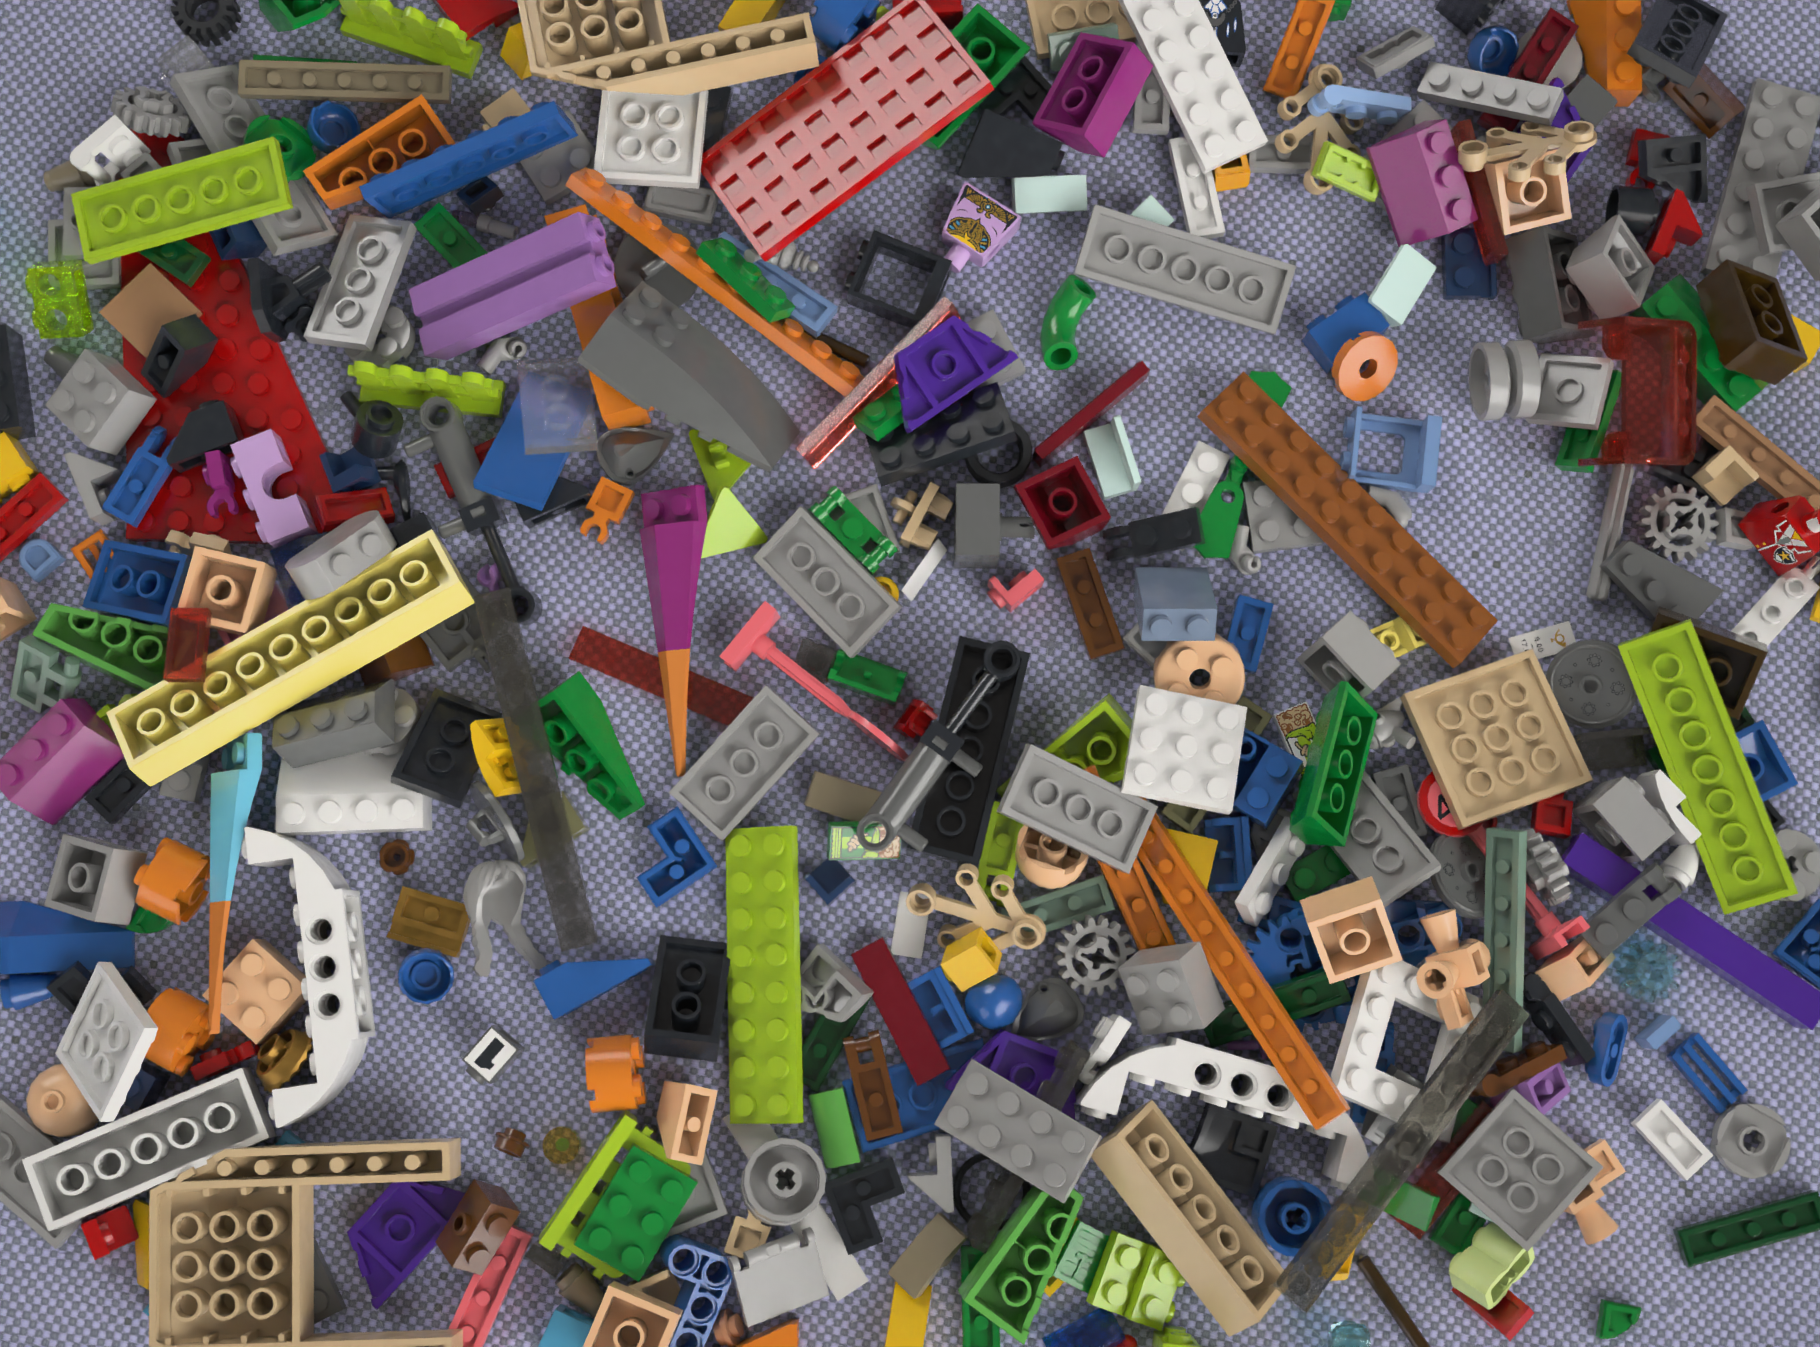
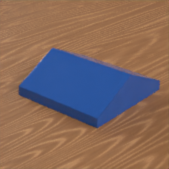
M1763 719L1736 732L1763 802L1798 784Z

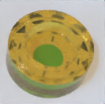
M568 1126L553 1128L544 1137L542 1144L544 1155L555 1164H566L577 1157L581 1149L580 1136L573 1128Z

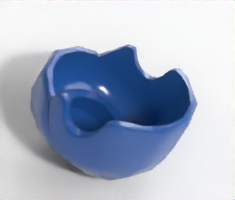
M1500 25L1489 26L1479 31L1469 45L1467 54L1469 67L1475 71L1506 76L1510 66L1516 60L1519 49L1516 35Z
M325 101L321 105L312 108L308 116L306 131L311 143L320 152L330 154L361 134V126L356 114L348 107L331 101Z
M430 948L414 950L403 959L399 966V988L413 1002L430 1004L439 1001L453 986V966L451 961L439 950Z
M1004 974L999 976L992 975L969 988L965 998V1012L972 1021L983 1027L994 1030L1002 1029L1016 1020L1022 1008L1023 993L1020 985L1014 979Z

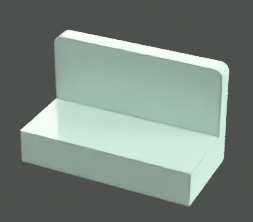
M1409 244L1400 246L1368 299V302L1379 310L1390 324L1388 328L1403 324L1437 268Z
M1114 416L1109 424L1083 431L1082 435L1103 500L1137 491L1141 478L1121 416Z

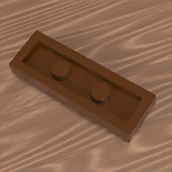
M1090 548L1056 558L1055 563L1089 661L1124 650L1125 647Z

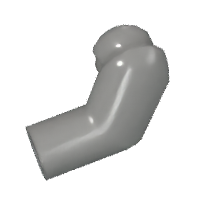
M519 337L495 339L476 365L491 375L501 361L517 360L526 355L527 345Z

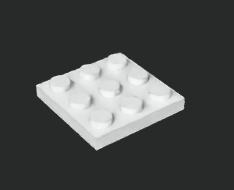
M602 90L594 170L600 172L608 184L699 189L709 91L706 90L682 96Z
M1140 685L1137 689L1121 793L1229 815L1233 810L1247 707Z
M112 962L97 963L55 1053L100 1122H114L121 1106L126 1100L127 1093L136 1074L140 1071L144 1057L151 1043L155 1040L158 1030L157 1025Z

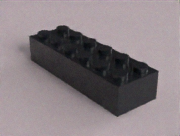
M963 636L959 637L938 720L942 725H946L984 673L982 671L983 657L991 643ZM1018 650L1020 653V665L1016 674L1004 682H995L957 733V736L965 741L961 750L982 764V770L976 777H973L951 761L916 808L912 828L928 839V844L921 852L907 844L906 850L960 864L969 863L976 867L978 866L1030 653ZM996 653L991 657L992 665L996 669L1005 670L1011 666V659L1005 653Z

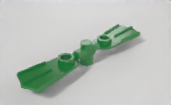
M1251 371L1249 377L1282 408L1292 389L1291 386L1284 382L1274 371ZM1236 455L1230 461L1225 481L1218 483L1214 487L1200 514L1205 543L1192 547L1204 559H1228L1231 553L1244 501V494L1240 484L1245 472L1249 469ZM1229 493L1232 496V502H1224L1221 494Z

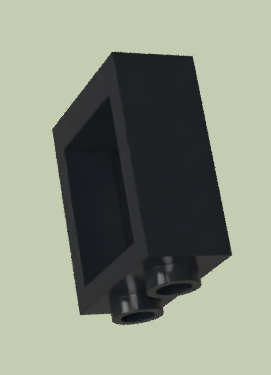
M874 230L870 240L864 239L860 246L857 259L861 260L857 271L851 270L846 279L844 290L847 291L848 304L926 334L950 277L952 261ZM879 253L932 273L915 314L862 294Z

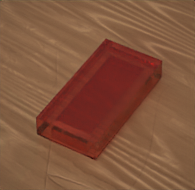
M171 608L163 678L167 682H205L212 615L209 608Z

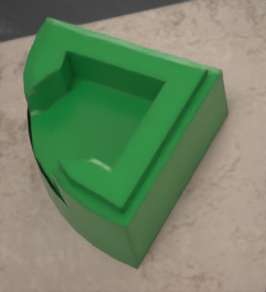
M139 906L126 929L136 933L152 934L161 932L174 923Z
M1601 1299L1595 1336L1601 1339L1618 1337V1335L1624 1333L1638 1321L1642 1308Z

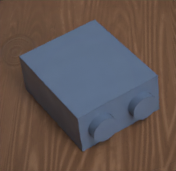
M1135 567L1133 599L1142 641H1215L1218 608L1207 567Z

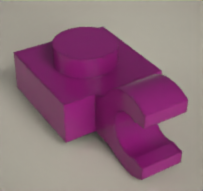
M220 450L206 452L207 464L202 467L203 476L206 484L214 489V494L207 503L209 514L215 519L219 518L218 507L224 502L228 503L230 513L233 515L238 514L239 506L233 494L236 492L230 458Z

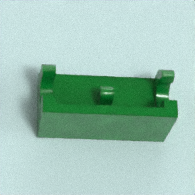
M839 649L834 666L830 669L827 678L828 682L833 685L896 707L908 673L860 655L850 658L842 649Z

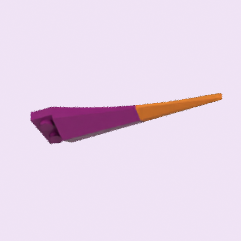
M691 485L641 494L644 528L639 530L677 777H682L686 773V724L690 647L697 583L708 521L704 485Z

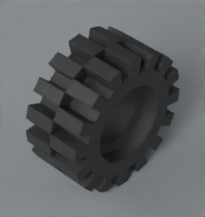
M172 0L176 5L171 6V12L175 16L173 17L174 21L186 37L190 38L197 45L199 41L205 47H210V41L215 46L222 45L219 38L224 37L226 41H229L231 36L228 32L231 30L236 33L239 29L235 22L241 23V16L238 13L241 10L236 0ZM209 1L218 4L219 10L211 20L206 22L195 20V10L201 4Z

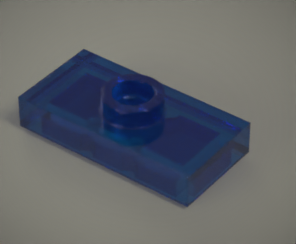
M1098 1308L1043 1337L1042 1341L1045 1347H1115L1122 1343L1126 1337L1114 1314Z

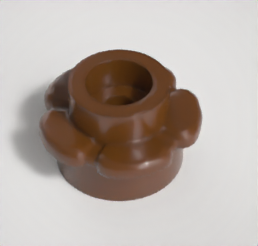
M401 839L385 843L379 853L381 868L385 872H393L394 875L405 874L409 870V866L415 861L414 850L409 848L408 842ZM395 854L400 855V859L398 861L394 860Z
M506 1127L504 1133L496 1132L495 1134L497 1140L494 1148L507 1155L521 1158L525 1148L529 1149L530 1147L528 1143L524 1142L527 1135L518 1130Z

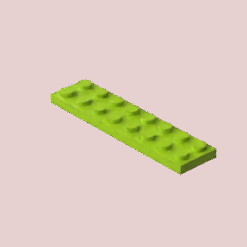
M1688 619L1619 643L1620 654L1670 780L1686 795V798L1680 802L1684 815L1702 833L1695 840V843L1724 915L1798 894L1797 886L1692 620Z
M793 825L734 828L725 838L727 957L730 959L728 974L730 1124L804 1123L798 828Z

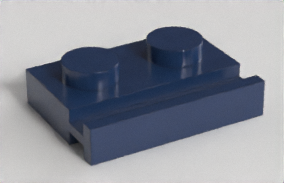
M1460 228L1449 234L1442 235L1443 300H1478L1479 298L1494 300L1497 296L1495 233L1488 232V230H1479V228Z

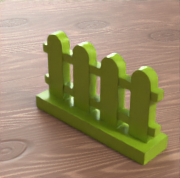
M339 0L342 5L340 11L343 15H346L340 28L343 36L427 65L450 66L453 74L472 79L483 47L479 42L470 39L466 41L467 33L460 30L453 21L446 18H438V21L435 22L427 19L422 11L414 7L406 6L404 11L395 8L389 0Z
M355 361L354 365H348L347 374L349 376H356V383L358 386H361L359 397L361 404L367 401L381 400L394 405L396 408L420 410L422 404L427 399L438 396L444 397L458 406L463 415L502 418L506 383L502 380L485 378L484 375L476 372H462V376L450 375L447 371L438 368H427L426 372L413 371L408 366L398 364L390 365V369L378 368L375 364L366 361ZM441 409L438 412L448 413V410Z
M623 1110L539 1235V1244L552 1251L558 1243L563 1246L560 1254L564 1257L569 1258L574 1253L594 1266L595 1269L592 1275L598 1279H601L604 1273L611 1278H619L624 1273L574 1245V1240L621 1162L614 1159L621 1147L628 1151L631 1145L635 1143L686 1174L690 1175L691 1173L689 1163L666 1158L663 1145L650 1137L654 1130L647 1125L644 1126L642 1131L635 1127L638 1123L637 1116L627 1110ZM601 1179L606 1184L598 1194L593 1189ZM580 1211L585 1216L577 1226L571 1221L577 1212Z

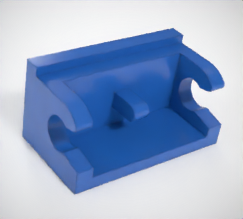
M1249 816L1204 820V837L1218 840L1208 883V893L1241 891L1252 873Z
M940 966L907 983L942 1049L974 1032Z

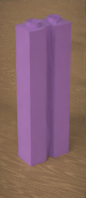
M577 212L408 289L414 314L421 317L423 325L418 331L424 356L449 360L617 287L613 275L615 268L613 261L608 255L605 243L606 232L600 219Z

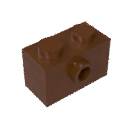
M474 1179L437 1238L436 1244L451 1267L482 1275L519 1216L520 1210L504 1188Z

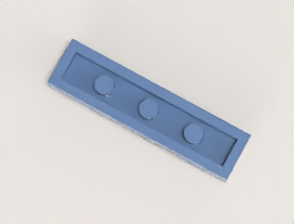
M725 231L718 237L732 242L742 257H744V252L750 249ZM763 259L754 262L753 264L761 270L762 275L772 285L781 288L786 293L787 299L796 306L788 318L797 321L805 331L817 338L837 314L838 306L778 266L764 262Z

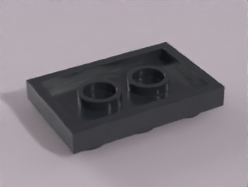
M435 688L391 775V783L461 808L470 789V784H472L480 768L473 749L470 724L475 720L502 718L503 713Z

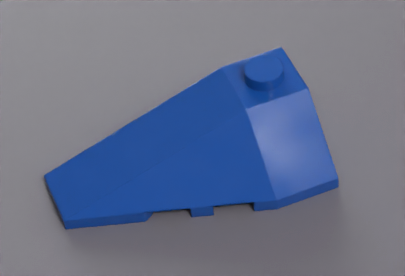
M28 901L0 902V975L63 972L76 961H79L87 970H94L98 962H112L116 969L129 968L131 965L135 968V932L108 923L93 922Z

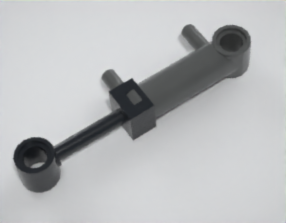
M431 397L422 404L419 413L420 421L428 429L429 434L404 444V451L408 457H413L435 447L461 509L458 510L460 517L438 526V532L443 539L464 530L473 536L483 534L507 590L500 599L501 614L512 623L520 625L533 624L542 614V602L537 594L525 589L524 586H520L497 532V527L508 523L500 501L492 494L474 489L473 481L481 464L464 426L463 414L458 406L444 397ZM441 409H447L449 415L446 422L442 425H436V413ZM525 597L529 604L528 610L524 615L517 616L514 612V603L517 599Z
M997 641L986 649L982 665L984 673L945 726L937 720L932 722L864 818L860 820L856 835L859 844L865 850L875 853L884 851L890 846L897 835L921 852L928 844V839L908 826L906 822L951 761L973 777H976L982 770V764L961 750L965 741L957 736V733L993 684L1009 680L1016 674L1020 665V653L1014 644L1008 641ZM996 653H1005L1011 659V666L1005 670L996 669L992 665L991 657ZM878 823L885 828L886 836L881 842L871 843L866 840L864 831L870 824Z

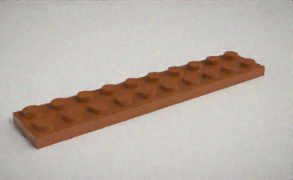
M1244 371L1197 416L1453 669L1462 663L1498 620L1354 479H1349L1348 473L1341 470V466Z

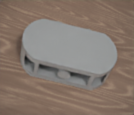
M372 510L348 519L290 558L285 564V568L304 599L312 600L325 596L347 583L393 551L397 542L379 511Z

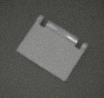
M811 1227L802 1230L803 1238L806 1242L805 1245L800 1246L798 1235L792 1233L743 1252L744 1261L747 1265L745 1268L741 1269L736 1255L728 1258V1265L732 1272L744 1322L747 1327L829 1296L815 1242V1234Z

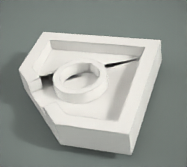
M1111 1014L1110 1018L1103 1016L1092 1033L1096 1040L1091 1048L1087 1050L1083 1047L1072 1065L1077 1070L1073 1076L1089 1085L1097 1074L1095 1071L1097 1065L1102 1066L1103 1063L1105 1064L1109 1060L1132 1023L1116 1014Z

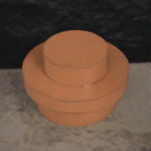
M729 1308L720 1311L713 1325L715 1338L721 1346L729 1345L734 1347L739 1345L740 1336L744 1334L741 1317L737 1313L734 1314Z

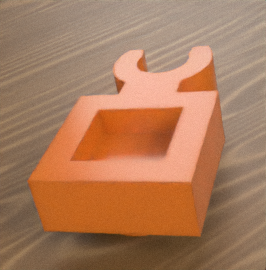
M601 476L586 506V509L594 513V515L582 523L580 533L586 537L592 527H599L601 532L597 541L600 544H604L609 537V529L607 527L609 522L620 525L635 496L634 491Z

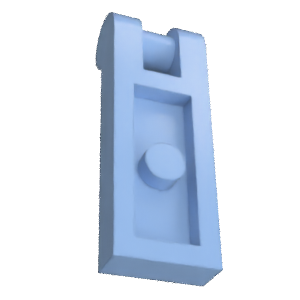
M1332 84L1311 97L1307 107L1309 112L1316 117H1320L1326 112L1344 114L1346 118L1352 120L1363 118L1376 119L1377 123L1387 125L1396 123L1399 118L1411 111V97Z

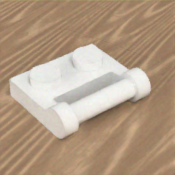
M114 114L71 152L70 161L78 170L86 171L95 179V184L99 186L119 180L122 177L120 175L122 171L146 151L150 153L151 150ZM100 152L110 160L103 168L95 161V156Z

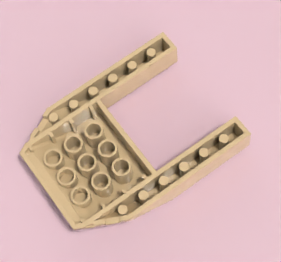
M517 0L532 76L605 91L683 96L819 66L816 41L809 12L671 42L662 0Z
M461 1138L316 1142L229 1148L207 1159L206 1165L196 1169L191 1167L179 1174L178 1177L151 1189L149 1201V1347H463V1329L314 1334V1185L452 1180L461 1176Z

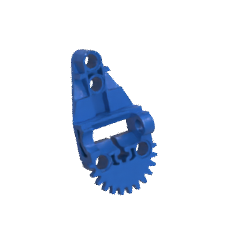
M1397 899L1384 908L1403 959L1402 961L1417 966L1425 957L1436 951L1419 918L1450 909L1443 901ZM1302 907L1292 909L1291 912L1280 915L1276 922L1272 919L1268 920L1269 933L1257 928L1255 933L1260 942L1250 939L1246 941V946L1253 951L1249 955L1270 986L1324 968L1322 962L1318 961L1320 956ZM1456 913L1458 937L1460 938L1463 931L1460 915ZM1406 925H1411L1418 929L1417 933L1411 937L1401 936L1398 932ZM1286 928H1295L1301 935L1296 939L1289 940L1283 937L1281 932ZM1301 963L1303 968L1306 969V971L1299 972V969L1295 967V964ZM1360 974L1353 976L1355 985L1347 987L1351 995V1001L1293 1020L1296 1021L1299 1031L1303 1032L1305 1023L1311 1024L1315 1031L1319 1030V1023L1336 1021L1339 1024H1346Z

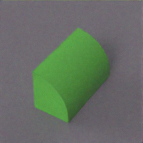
M844 1086L809 1094L808 1098L825 1168H835L860 1162L861 1156Z

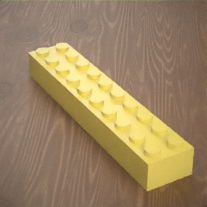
M431 529L388 553L335 591L325 596L299 603L109 710L106 714L129 769L151 787L474 604L475 601L447 549Z

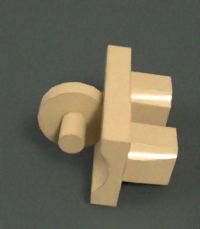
M930 481L917 507L913 504L918 494L912 490H908L904 500L893 497L890 505L897 510V513L892 521L902 526L906 517H911L900 537L901 541L899 544L908 549L912 544L916 547L930 550L938 535V531L922 524L927 513L945 522L954 504L946 496L939 493L940 486Z

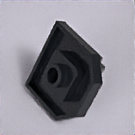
M258 257L248 259L251 306L260 332L275 343L286 341L289 332L284 328L285 321L299 307L310 303L307 299L308 295L332 279L330 271L322 262L315 264L292 279L288 275H281Z

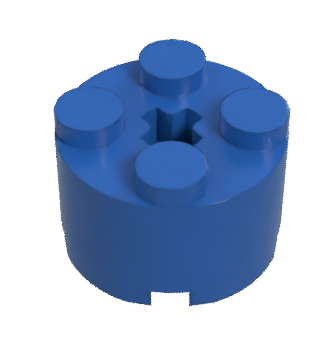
M815 0L813 5L817 7V11L814 17L809 15L814 36L832 51L837 52L854 39L863 28L867 29L875 23L876 9L880 6L881 2L879 0Z
M1280 1176L1267 1182L1258 1191L1252 1205L1251 1220L1257 1234L1267 1245L1285 1256L1297 1257L1316 1253L1326 1244L1332 1221V1210L1328 1198L1316 1186L1297 1177ZM1288 1210L1295 1211L1296 1216L1299 1217L1297 1222L1288 1221L1286 1216Z

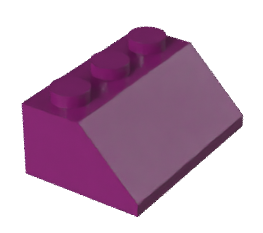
M1081 32L1032 124L1078 152L1104 158L1149 76L1153 65L1134 42Z
M1447 119L1423 121L1366 148L1398 247L1403 244L1412 245L1449 234L1478 220L1462 166L1458 162V153Z
M84 698L60 699L0 759V791L9 801L47 823L56 825L124 758L115 733L96 714L95 710Z

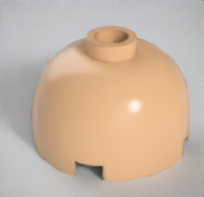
M1023 825L1018 833L1015 859L1021 873L1029 882L1048 889L1063 888L1077 880L1084 870L1088 855Z
M55 1064L46 1069L31 1083L26 1097L27 1113L33 1124L42 1132L57 1137L75 1136L85 1133L99 1122L63 1064Z

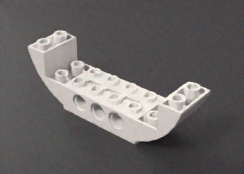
M244 827L245 837H243L241 851L244 859H248L249 865L270 868L294 864V867H291L289 870V879L292 889H296L298 904H294L293 916L296 926H300L302 941H298L297 953L300 963H304L306 978L302 979L301 990L304 1000H308L310 1015L306 1016L305 1027L307 1036L313 1039L314 1053L310 1054L309 1064L312 1075L317 1076V1082L272 1090L273 1097L269 1098L268 1110L270 1118L275 1120L276 1128L303 1121L320 1111L336 1098L354 1075L362 1060L369 1037L376 1036L360 891L351 890L342 873L327 857L310 845L287 835ZM329 924H331L332 931L330 936L328 937L327 927ZM333 960L336 964V970L334 974L331 972L330 969ZM336 997H338L340 1001V1008L338 1011L336 1010L334 1005Z
M1168 1036L1166 1043L1142 1046L1125 1052L1106 1063L1097 1071L1089 1085L1084 1084L1076 1095V1102L1082 1105L1081 1111L1084 1114L1106 1120L1107 1113L1117 1116L1128 1076V1079L1153 1087L1155 1080L1165 1082L1163 1089L1190 1097L1192 1090L1200 1092V1100L1226 1108L1228 1101L1236 1103L1234 1110L1258 1118H1262L1263 1113L1268 1112L1271 1113V1121L1295 1129H1299L1300 1122L1307 1124L1306 1131L1330 1139L1321 1173L1331 1178L1330 1185L1360 1195L1361 1188L1373 1191L1371 1163L1361 1135L1348 1114L1345 1112L1323 1128L1315 1130L1276 1068L1270 1065ZM1204 1063L1207 1067V1076L1203 1081L1197 1082L1195 1070L1200 1064ZM1240 1074L1243 1080L1242 1087L1239 1091L1233 1092L1231 1082L1236 1075ZM1276 1085L1278 1096L1270 1103L1267 1097L1268 1091L1272 1086Z

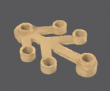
M1319 64L1314 67L1308 76L1309 85L1294 97L1289 96L1278 104L1277 112L1283 120H1292L1300 114L1302 106L1308 103L1311 97L1320 93L1325 87L1332 84L1341 86L1343 81L1341 71L1332 64ZM1286 104L1292 107L1293 113L1287 110ZM1326 112L1320 117L1311 114L1293 129L1284 130L1277 135L1275 147L1283 154L1290 153L1297 148L1302 138L1313 131L1311 168L1304 175L1303 185L1309 193L1321 195L1333 187V185L1316 178L1319 182L1318 186L1313 176H1311L1323 142H1327L1329 136L1334 144L1361 156L1358 146L1352 144L1346 134L1352 135L1363 127V119L1353 120L1355 126L1352 127L1344 114H1340L1339 124L1330 112ZM1284 137L1288 138L1290 146L1285 144Z
M1527 121L1521 125V134L1507 131L1505 128L1495 127L1487 130L1486 143L1479 140L1461 143L1458 148V162L1462 165L1463 170L1476 172L1483 169L1487 161L1522 155L1518 160L1509 163L1508 179L1513 182H1524L1530 178L1531 166L1548 150L1558 148L1554 154L1545 156L1543 171L1548 175H1561L1566 171V160L1574 152L1586 151L1589 147L1596 144L1597 133L1594 131V125L1587 121L1570 122L1565 125L1564 129Z
M969 863L962 864L958 868L955 881L958 886L965 889L974 905L936 894L934 888L927 883L915 884L910 888L907 895L906 906L914 915L926 916L935 909L970 920L957 927L952 924H946L940 928L937 942L944 949L947 945L979 927H982L984 931L991 928L1005 931L991 938L1000 951L1013 945L1022 949H1033L1043 942L1046 935V926L1043 920L1034 914L1026 913L1013 893L1014 881L1011 877L1004 874L998 875L993 879L991 885V894L996 899L1002 901L1009 916L997 913L977 881L979 877L977 867ZM969 873L973 879L967 880L961 874ZM1004 884L1008 887V890L1002 891L996 885ZM917 894H924L928 899H922ZM1022 927H1029L1034 931L1027 932ZM951 934L955 939L948 940L943 935Z

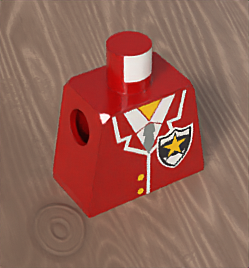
M1801 495L1759 502L1738 523L1743 533L1778 576L1805 562L1820 550V509L1815 511L1807 499Z

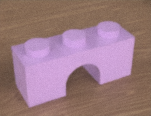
M272 429L231 444L234 457L230 458V462L238 478L243 477L247 487L246 490H243V496L250 510H255L260 522L255 523V526L263 543L268 542L271 546L280 550L317 535L318 531L305 500L297 494L284 499L273 498L272 485L275 479L281 474L293 470L281 437Z

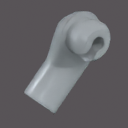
M1370 485L1367 493L1382 507H1386L1391 516L1403 528L1407 527L1408 519L1412 518V509L1402 496L1395 491Z
M1237 525L1229 560L1239 572L1245 575L1255 574L1260 570L1261 560L1247 546L1250 527Z

